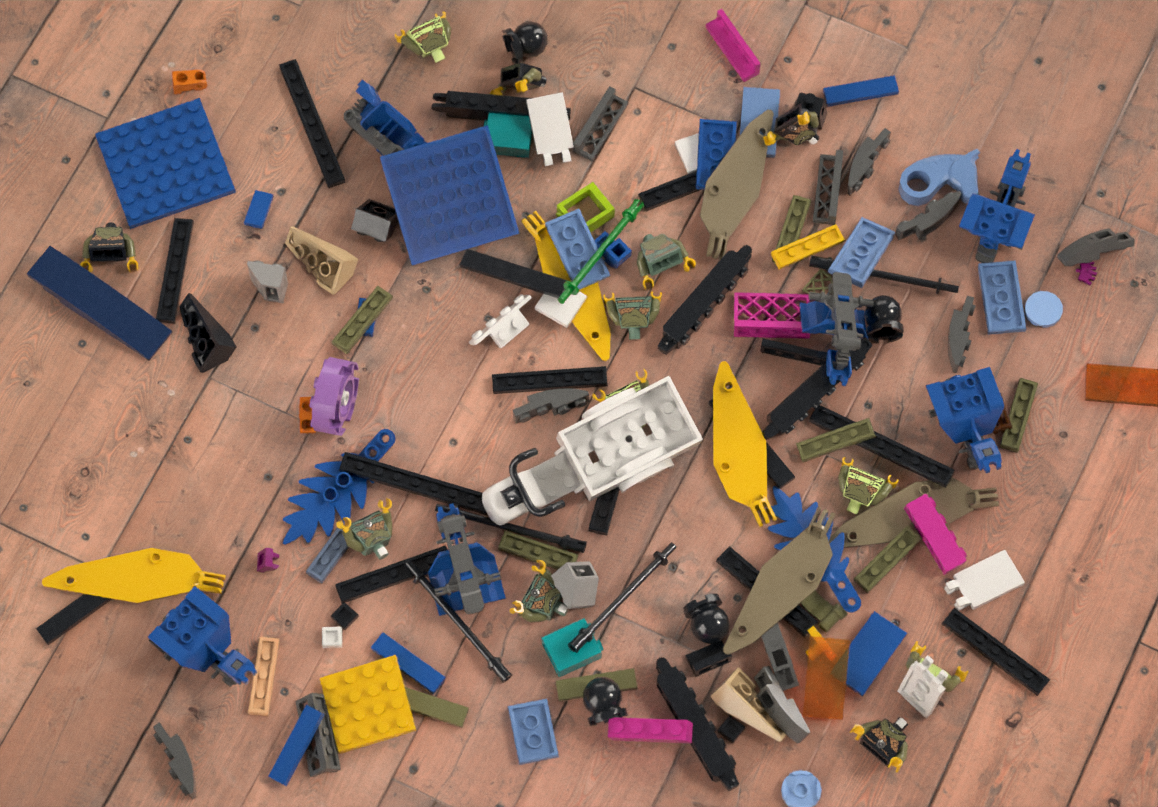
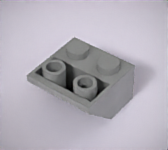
M257 260L253 262L248 261L247 266L251 281L262 297L267 301L284 303L288 287L285 267L279 264H264Z
M590 561L565 563L551 575L554 585L562 595L563 602L568 609L589 608L595 605L599 577Z

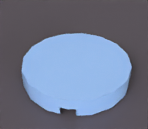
M1048 291L1033 293L1025 304L1027 320L1035 326H1042V328L1054 326L1059 322L1063 313V305L1060 299Z
M803 770L790 773L784 779L781 788L782 799L789 807H814L820 800L822 791L819 780L809 771Z

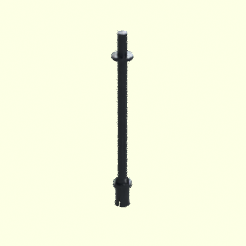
M811 255L809 267L826 269V272H828L834 260L832 257L823 258ZM873 270L870 275L871 277L936 289V294H939V290L958 293L959 286L941 283L942 278H939L938 282L880 270Z
M436 504V512H438V507L441 506L443 508V512L448 513L450 511L449 507ZM459 510L460 515H464L466 520L560 544L563 550L571 549L584 553L587 541L571 538L567 534L560 537L511 523L497 525L488 517Z
M671 542L662 552L656 551L653 554L655 559L588 628H581L578 631L579 634L568 643L569 649L572 652L578 653L587 642H591L593 640V633L659 565H667V557L677 548L676 545Z
M411 560L406 562L405 566L415 576L413 583H421L488 661V669L490 671L493 670L503 683L508 681L512 674L502 664V659L494 657L442 596L436 597L434 586L426 578L428 572H421Z

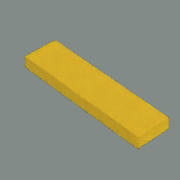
M837 224L778 248L770 254L780 270L811 255L841 244L845 239Z

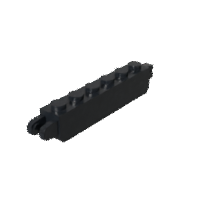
M447 91V93L433 94L434 101L446 102V104L433 103L431 109L433 111L445 112L446 116L450 118L484 121L488 119L489 113L529 116L526 100L532 98ZM566 108L568 120H570L571 108Z
M744 245L738 252L734 250L728 251L663 325V338L658 344V350L667 355L674 348L679 349L681 345L685 346L691 338L690 335L694 331L697 332L702 326V321L712 315L714 312L713 308L724 301L728 291L734 290L740 277L744 278L749 271L748 262L752 257V247Z
M866 337L861 339L859 349L855 351L849 350L852 370L857 371L864 365L865 355L873 346ZM826 362L767 415L769 425L762 431L766 440L773 438L777 433L781 435L784 432L786 434L791 432L795 428L793 424L797 420L800 422L809 415L807 411L810 408H817L823 402L821 400L822 397L825 395L830 396L837 389L835 386L841 381L836 380L835 385H831L829 376L826 375Z
M661 657L657 659L656 670L659 675L656 686L675 719L688 720L693 723L692 743L690 745L711 781H720L728 792L737 788L739 782L735 775L736 761L731 754H727L725 742L721 737H717L713 722L711 720L708 722L703 705H698L695 699L697 697L692 687L688 688L685 682L687 681L685 674L682 670L678 671L676 666L671 667L666 658Z

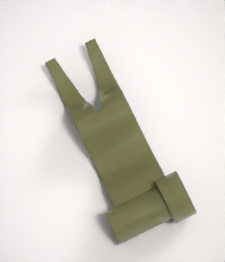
M816 590L801 602L809 613L821 621L818 625L826 633L839 620L847 616V612L839 604L836 603L832 606Z

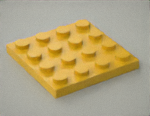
M396 655L320 678L340 754L417 731Z

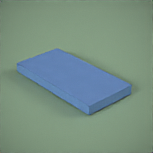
M743 87L740 135L751 121L768 109L774 113L771 131L774 132L775 120L778 118L780 90ZM776 142L768 146L766 157L775 158Z
M580 209L545 223L571 282L598 249ZM602 256L577 286L579 290L610 277Z
M861 217L830 266L828 273H847L851 276L852 284L862 288L894 238L895 232Z
M1016 261L979 263L978 273L988 335L1026 332Z

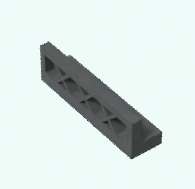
M608 87L573 142V152L591 161L594 160L629 104L628 101L616 96V89ZM614 101L622 105L620 109L612 111L611 105ZM611 116L612 122L603 125V117ZM602 130V138L594 139L593 133ZM593 144L594 150L592 154L584 151V147Z
M836 150L835 156L820 154L813 223L835 225L843 150ZM823 160L834 161V166L827 170L823 165ZM828 175L832 183L825 186L821 179ZM824 192L830 196V200L825 203L819 198ZM824 208L829 215L828 218L817 217V214Z
M310 693L295 702L298 717L303 712V704L308 702V706L325 714L305 751L310 777H316L324 772H337L341 770L324 694ZM313 739H314L315 742H316V746H315L314 751L312 750V747H311V744H312ZM317 758L319 759L320 768L316 769L315 762Z

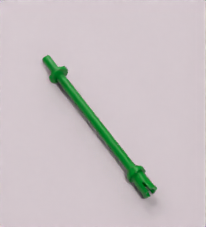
M635 199L630 207L622 212L623 218L572 282L566 281L563 284L565 290L557 299L559 303L564 304L570 295H577L579 293L577 286L629 222L633 223L636 220L637 214L644 208L643 202L637 207L640 200Z

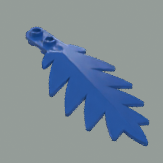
M389 429L380 430L358 456L379 462L394 445L396 440L395 434ZM386 435L389 436L388 442L383 441V437ZM372 450H376L377 452L374 457H371L370 452ZM342 461L316 464L315 468L334 477H312L298 481L300 484L319 493H306L288 498V501L306 510L292 513L283 518L284 522L292 525L283 540V544H289L302 535L306 542L310 543L316 532L318 521L326 535L330 537L335 521V508L342 520L343 517L350 519L351 493L359 507L364 509L367 496V480L350 475L347 472H340L339 467Z
M773 486V494L777 505L771 506L777 518L786 522L769 526L768 530L794 539L809 526L817 510L818 503L814 502L802 513V502L798 492L789 498L782 490ZM832 521V523H831V525H830V528H829V530H828V532H827V534H826V535H827V538H828V541L830 540V536H831V532H832V526H833V521ZM841 532L830 543L833 556L821 582L829 584L845 611L854 613L859 610L861 599L844 572L848 566L849 558L846 557L840 562L844 549V533ZM792 540L775 544L774 548L782 550ZM838 583H843L845 587L839 588ZM848 600H854L855 604L850 605Z

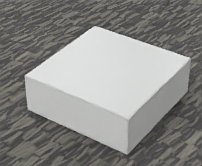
M322 627V648H342V627Z

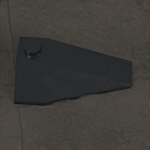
M188 293L179 308L184 327H187L190 336L187 339L188 343L192 344L193 347L192 358L199 371L204 373L228 361L237 346L229 333L191 293Z

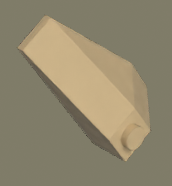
M290 227L285 244L297 259L303 261L307 266L306 270L316 277V282L319 286L331 294H336L353 276L358 258L298 228Z
M738 667L710 697L725 712L780 742L786 734L771 719L760 703L754 690L756 685Z

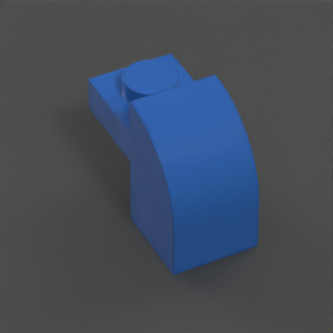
M606 231L594 240L598 248L609 236ZM618 238L605 249V253L602 256L605 263L616 269L631 257L632 250Z

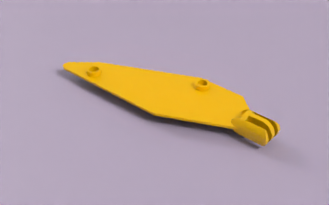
M534 211L533 215H528L527 219L524 218L521 222L535 239L542 272L571 282L547 231L546 222L537 211ZM597 282L579 290V292L587 296V299L571 322L601 360L607 361L610 358L611 333L599 283Z
M722 361L719 364L713 386V465L729 499L750 507L759 527H762L763 524L757 511L760 512L767 525L770 523V520L764 509L765 507L773 522L777 520L767 499L766 440L729 364L726 361ZM728 385L732 386L731 389H727L726 387Z
M148 548L67 566L43 578L42 585L54 589L141 603L187 593L194 586L201 591L221 594L222 589L220 588L224 586L223 581L226 575L202 571L189 554ZM73 579V583L69 584L68 581Z

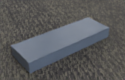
M336 529L306 570V574L320 583L325 581L349 548L342 534L343 529Z

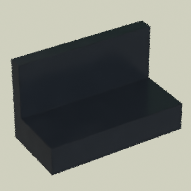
M722 641L686 655V659L695 677L732 661V654L726 655L723 652L724 644Z

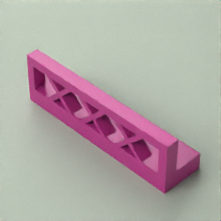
M721 8L717 11V18L706 23V29L743 82L760 74L761 63Z

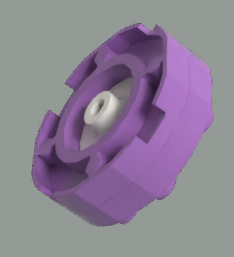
M333 357L324 360L321 373L314 380L315 395L310 399V407L312 408L311 427L315 431L340 436L345 432L346 429L342 428L344 421L350 422L358 392L359 378L354 377V370H358L357 362Z

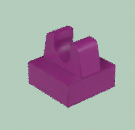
M267 547L258 552L257 572L264 573L279 568V565L273 563V560L279 558V554L274 553L272 548Z

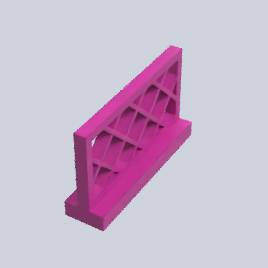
M734 292V337L810 339V333H803L801 322L795 320L800 315V308L795 302L804 300L806 303H810L809 294ZM738 299H746L749 303L743 307L738 303ZM765 299L768 304L762 307L757 301ZM784 300L787 304L781 308L776 302ZM752 305L759 310L754 315L747 310ZM771 306L778 310L774 315L766 311ZM790 306L797 311L792 316L785 311ZM745 313L749 319L738 320V317ZM763 313L769 319L760 321L757 317ZM782 314L787 318V320L778 321L776 317Z

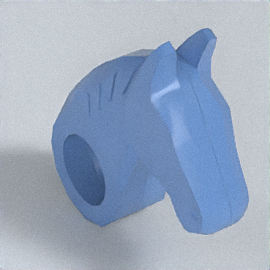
M975 149L966 155H935L916 161L901 174L898 189L901 198L911 205H924L944 185L948 184L957 192L960 191L962 202L968 204L972 193H979L975 161L979 158L980 151ZM913 179H920L927 184L928 188L917 192L909 188L907 183Z

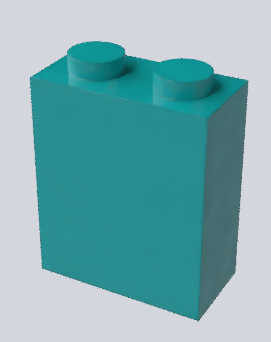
M489 113L488 119L484 120V126L488 125L496 155L529 158L532 138L530 117Z
M585 618L542 637V645L559 678L602 658L603 646L600 640H596L594 636L593 640L587 642L578 653L572 652L568 647V643L579 634L578 631L581 628H588L591 623L587 624Z

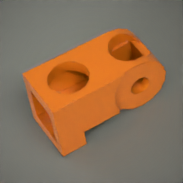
M204 70L172 71L174 95L181 94L182 91L203 90L207 88L206 72Z
M300 397V433H316L313 427H311V397Z

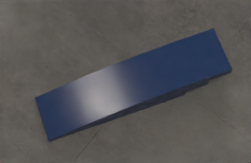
M52 246L47 248L26 273L30 279L43 286L45 291L59 299L60 303L149 361L172 334V330Z

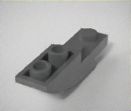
M886 128L883 129L875 140L867 137L858 149L850 169L847 188L848 195H851L854 191L857 192L862 187L865 178L869 179L872 176L874 161L878 158L880 150L882 148L886 149L891 142V132Z
M960 191L950 192L940 200L930 201L926 205L925 214L920 213L910 221L905 220L899 223L895 233L898 240L914 233L920 239L937 229L950 217L957 207L961 196Z
M1110 228L1076 240L1058 253L1057 258L1065 266L1090 263L1094 260H1099L1100 253H1108L1117 249L1124 250L1127 247L1134 246L1135 239L1127 232L1114 233Z
M968 295L962 311L954 309L949 326L948 355L952 370L957 373L959 367L963 368L966 359L963 356L964 351L969 350L972 340H969L970 332H967L970 321H967L969 315L973 316L976 305H973L974 297Z
M569 388L538 392L527 396L528 404L513 409V418L515 423H524L529 421L531 417L548 413L549 410H552L554 416L558 414L563 415L572 408L585 406L589 402V393L585 390Z
M776 623L761 636L774 675L782 691L799 686V682L779 625Z
M763 667L754 677L760 689L756 696L777 726L797 744L801 743L809 735L810 730L794 699L786 698L771 667Z
M159 722L153 726L155 730L153 736L159 745L163 743L166 747L164 752L171 760L168 762L171 768L168 772L174 780L178 779L182 785L179 787L184 795H190L193 800L196 798V778L189 754L179 735L175 734L170 738Z

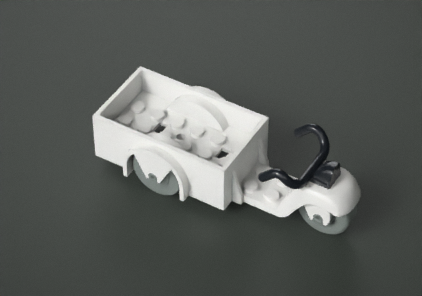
M670 376L638 392L634 388L622 391L587 410L581 416L583 420L558 432L556 439L561 448L554 452L555 457L529 470L517 473L518 464L530 457L536 456L538 450L532 448L516 455L509 465L510 477L487 488L482 494V502L489 518L497 525H504L528 512L538 517L547 516L554 511L564 508L565 502L560 500L543 509L539 508L573 491L575 494L584 491L587 499L591 501L619 487L621 493H624L631 486L654 477L668 467H674L671 459L698 446L703 438ZM647 423L652 431V434L648 436L645 435L641 427ZM592 451H595L600 460L594 464L588 455Z

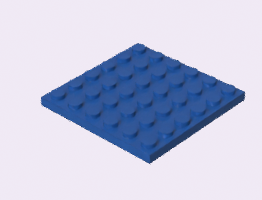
M200 98L95 133L130 229L236 193Z
M488 125L379 157L411 265L519 234Z

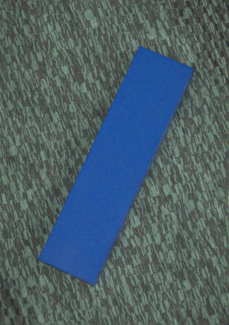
M894 75L823 88L826 105L829 107L899 94V89Z
M382 633L371 646V650L382 658L396 655L400 670L432 694H435L446 680L445 676L385 633Z
M308 705L305 706L268 777L285 786L288 785L325 714Z

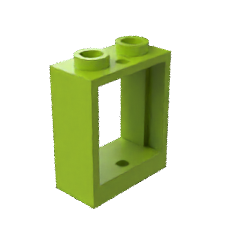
M591 182L557 204L556 216L558 218L567 214L569 208L589 196L601 211V213L586 222L590 232L615 217V208L595 183Z

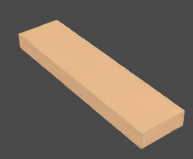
M259 637L255 662L257 674L253 675L248 709L249 715L269 716L280 641L278 638Z

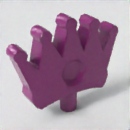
M1095 262L1080 263L1081 269L1076 268L1075 271L1080 273L1079 281L1088 285L1092 284L1089 280L1094 281L1095 277L1092 276L1097 275V272H1094L1097 267L1091 266Z

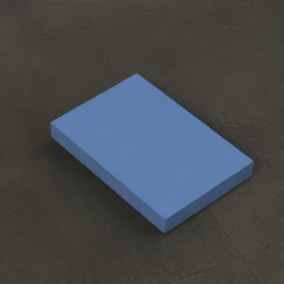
M547 699L508 706L519 765L558 758L559 754Z

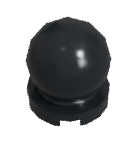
M524 22L517 26L515 31L511 28L502 30L503 34H505L502 36L507 53H512L514 58L511 61L514 64L523 62V56L528 58L537 57L544 52L548 44V36L544 27L536 22Z
M881 295L874 297L873 307H866L864 314L868 325L866 328L868 340L879 343V340L888 339V343L901 339L904 327L900 323L902 319L900 304L890 296Z
M713 593L704 595L706 599L699 602L694 599L683 607L685 617L692 619L690 623L692 633L697 640L707 644H715L722 641L729 631V617L723 609L719 608L722 604L719 595Z
M597 677L591 680L583 691V703L586 709L592 713V716L588 718L589 726H596L597 723L603 721L604 724L608 723L613 717L623 718L628 716L626 708L620 707L622 691L618 684L610 678Z

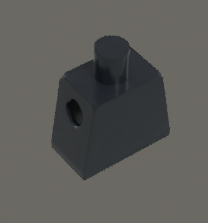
M799 93L792 109L802 103L810 112H816L819 121L817 129L822 130L827 116L825 100L816 97L812 93Z

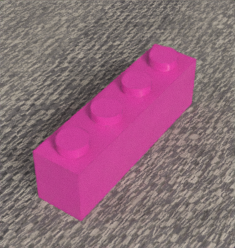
M924 494L906 504L904 510L922 537L943 575H946L965 564L967 555L962 547L959 548L955 542L957 538L953 531H949L946 527L944 516L941 513L938 514L935 509L936 503L933 498Z
M613 717L608 723V738L615 741L692 743L693 723L688 720Z

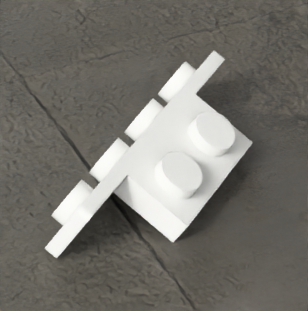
M523 294L516 297L512 306L503 308L499 312L501 314L499 317L489 320L485 324L487 327L482 331H476L471 336L473 339L469 343L477 345L486 336L490 335L499 348L504 347L529 325L519 309L532 297Z

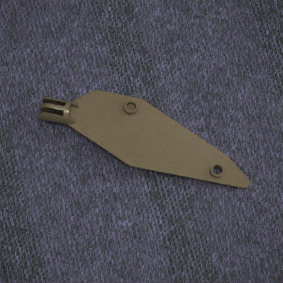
M770 109L763 112L747 125L706 181L700 217L710 234L707 257H710L712 254V258L717 259L719 256V260L722 259L726 254L729 237L759 197L768 149L763 137L767 136L771 131L774 116L773 111Z
M955 478L950 480L946 488L930 480L915 482L845 522L830 537L829 544L841 532L844 533V548L890 543L907 525L917 532L904 507L924 494L933 498L936 503L935 509L938 514L941 513L946 520L945 525L947 526L975 509L999 506V502L995 501L998 499V494L995 493L997 489L994 487L973 490ZM854 534L856 539H851L849 535Z
M818 506L809 526L762 566L724 645L723 652L726 655H730L753 644L818 588L833 556L826 534L836 515L835 513L831 512L825 526H823L829 511L824 509L816 523L821 512V507ZM740 629H745L746 632H745V633H740L739 630H740Z

